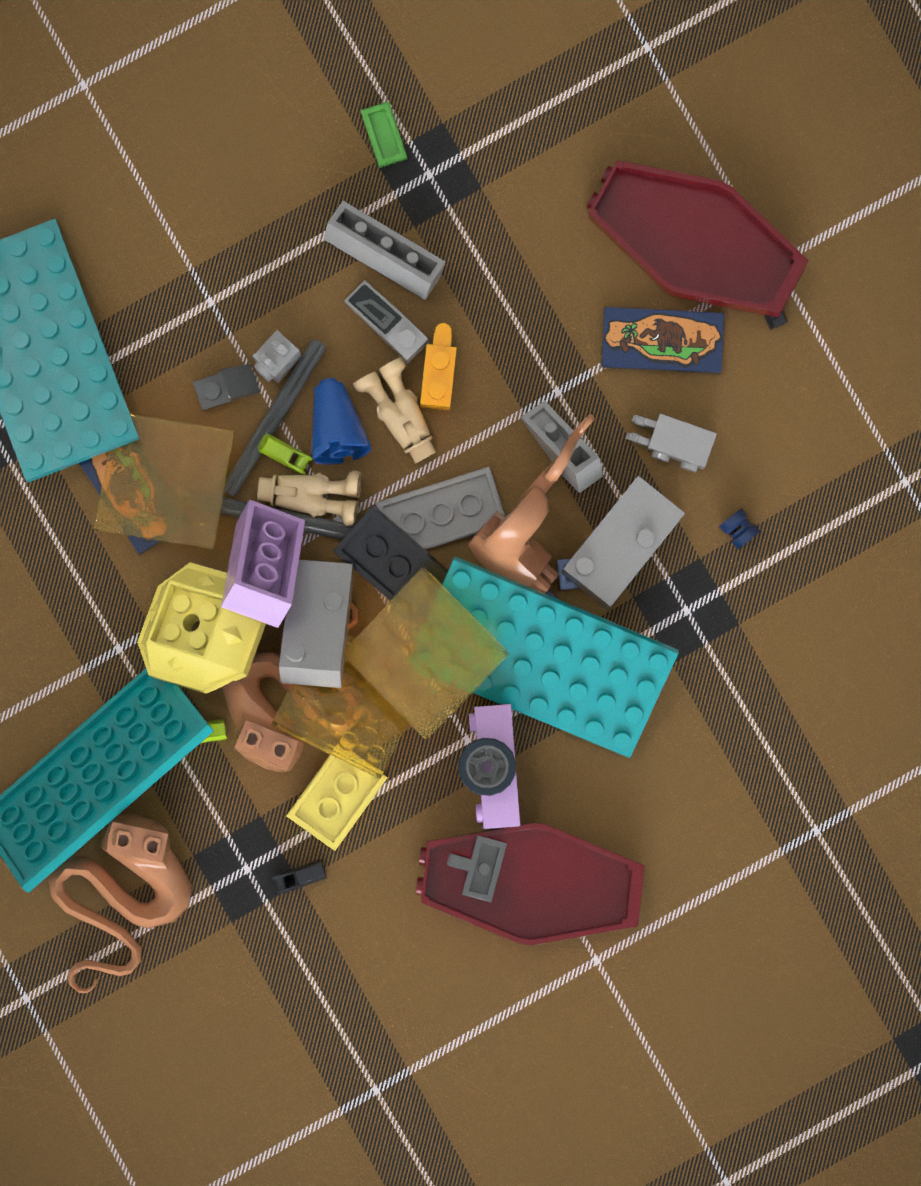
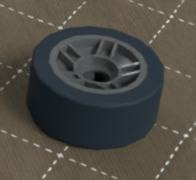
M481 738L471 742L463 750L459 758L458 771L462 782L470 791L478 795L492 796L503 792L511 785L516 774V761L513 752L505 743L494 738ZM484 761L492 762L493 769L491 772L486 773L481 769Z

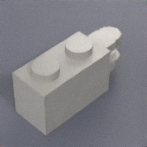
M276 330L252 357L256 362L254 368L266 381L269 382L273 378L279 383L299 362L302 355L299 349Z
M659 414L657 421L638 415L633 416L632 422L636 425L653 429L651 439L633 432L627 433L625 439L647 447V450L652 452L651 457L657 460L668 462L670 458L681 462L679 467L692 472H697L698 468L702 470L705 468L717 433L663 414Z

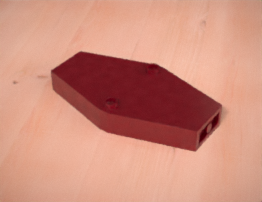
M619 160L616 161L614 167L608 166L601 178V182L604 183L599 194L597 192L592 194L586 208L590 209L589 219L664 292L687 300L761 315L780 316L809 260L732 186L719 180Z
M530 822L515 827H502L428 841L427 847H421L419 865H425L424 878L418 877L416 895H421V903L516 943L537 945L638 927L645 866L545 823ZM477 835L507 843L492 902L462 895L467 871L447 866L449 853L471 859Z

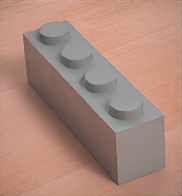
M342 201L327 223L323 238L325 241L424 300L427 299L441 277L446 263L444 260L345 201Z

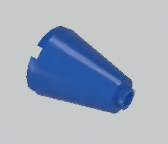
M335 378L321 380L319 382L320 385L314 389L312 459H315L317 464L333 465L344 463V457L352 456L354 461L366 456L371 451L370 441L344 383L337 381Z

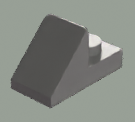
M251 364L222 369L216 375L193 382L203 412L260 393Z

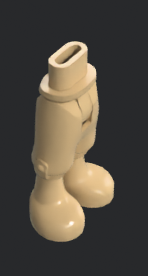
M399 357L379 369V372L395 396V402L389 399L376 371L354 382L353 385L358 392H366L374 398L378 404L376 408L378 419L386 424L391 434L405 450V454L409 452L416 464L436 453L430 442L433 438L430 436L424 416L417 404L418 397L412 391L406 390L402 382L401 372L406 365L403 358Z
M350 471L347 478L341 481H330L327 476L320 473L315 475H273L272 478L260 477L257 501L270 502V506L308 513L312 517L323 516L326 512L336 514L342 518L344 525L354 527L357 521L359 502L352 500H329L324 498L323 495L338 494L359 498L361 492V472Z

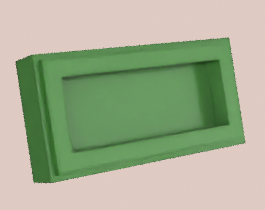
M389 101L361 110L379 168L407 160Z

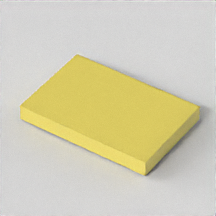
M338 743L289 811L287 817L336 851L388 777L341 743Z

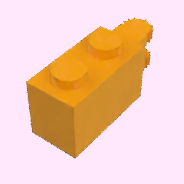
M444 322L437 324L438 326L435 327L433 345L427 344L420 406L421 408L450 411L457 347H451L452 328Z

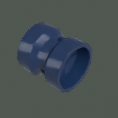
M742 508L719 526L724 534L730 535L732 544L737 550L760 532L756 524H751L748 521L747 513Z

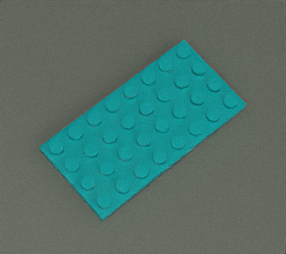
M56 219L0 240V413L23 475L28 483L140 439Z
M454 556L408 666L501 705L511 704V709L631 758L679 654V650Z
M145 668L0 795V856L21 888L27 893L40 884L214 731L180 686L152 678L148 675Z

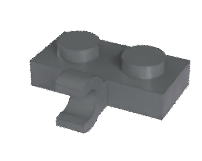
M477 835L471 859L449 853L447 866L467 871L462 895L492 902L507 843Z

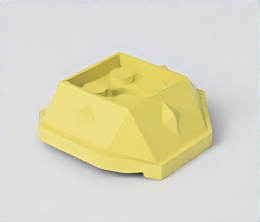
M190 562L157 587L137 641L149 676L205 694L221 688L233 680L237 681L247 677L266 623L221 607L227 577L226 572ZM200 621L199 627L192 631L193 624Z

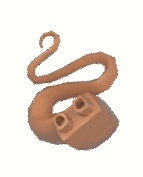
M589 414L570 434L557 459L552 461L518 499V505L512 512L505 516L496 511L469 542V548L485 569L544 594L559 574L548 565L552 556L532 535L549 511L548 498L545 494L564 471L584 431L595 420L592 414Z
M352 601V618L349 619L348 630L358 623L359 610ZM283 624V628H282V632H281L282 636H283V631H284V624ZM273 651L256 652L247 677L237 681L233 680L222 687L228 711L236 725L235 749L247 760L268 770L277 772L290 771L300 758L304 746L303 740L261 691L260 680L266 677H271L278 681L290 695L305 722L320 734L344 735L362 719L361 698L351 683L344 677H342L341 688H333L341 693L344 698L346 713L339 717L328 716L320 708L308 685L280 682L279 654Z
M120 813L104 827L100 844L103 850L146 881L154 890L155 898L150 902H139L120 886L103 865L86 856L68 858L47 878L51 898L64 912L115 936L131 949V960L126 965L117 966L87 959L75 963L68 971V982L78 993H88L97 984V979H95L91 987L87 989L80 988L75 983V975L79 970L88 968L117 976L131 974L141 963L142 947L126 929L107 917L74 901L65 892L64 881L72 875H80L86 878L112 908L132 924L146 929L175 922L190 905L192 884L182 863L170 850V837L167 827L154 819L136 814Z

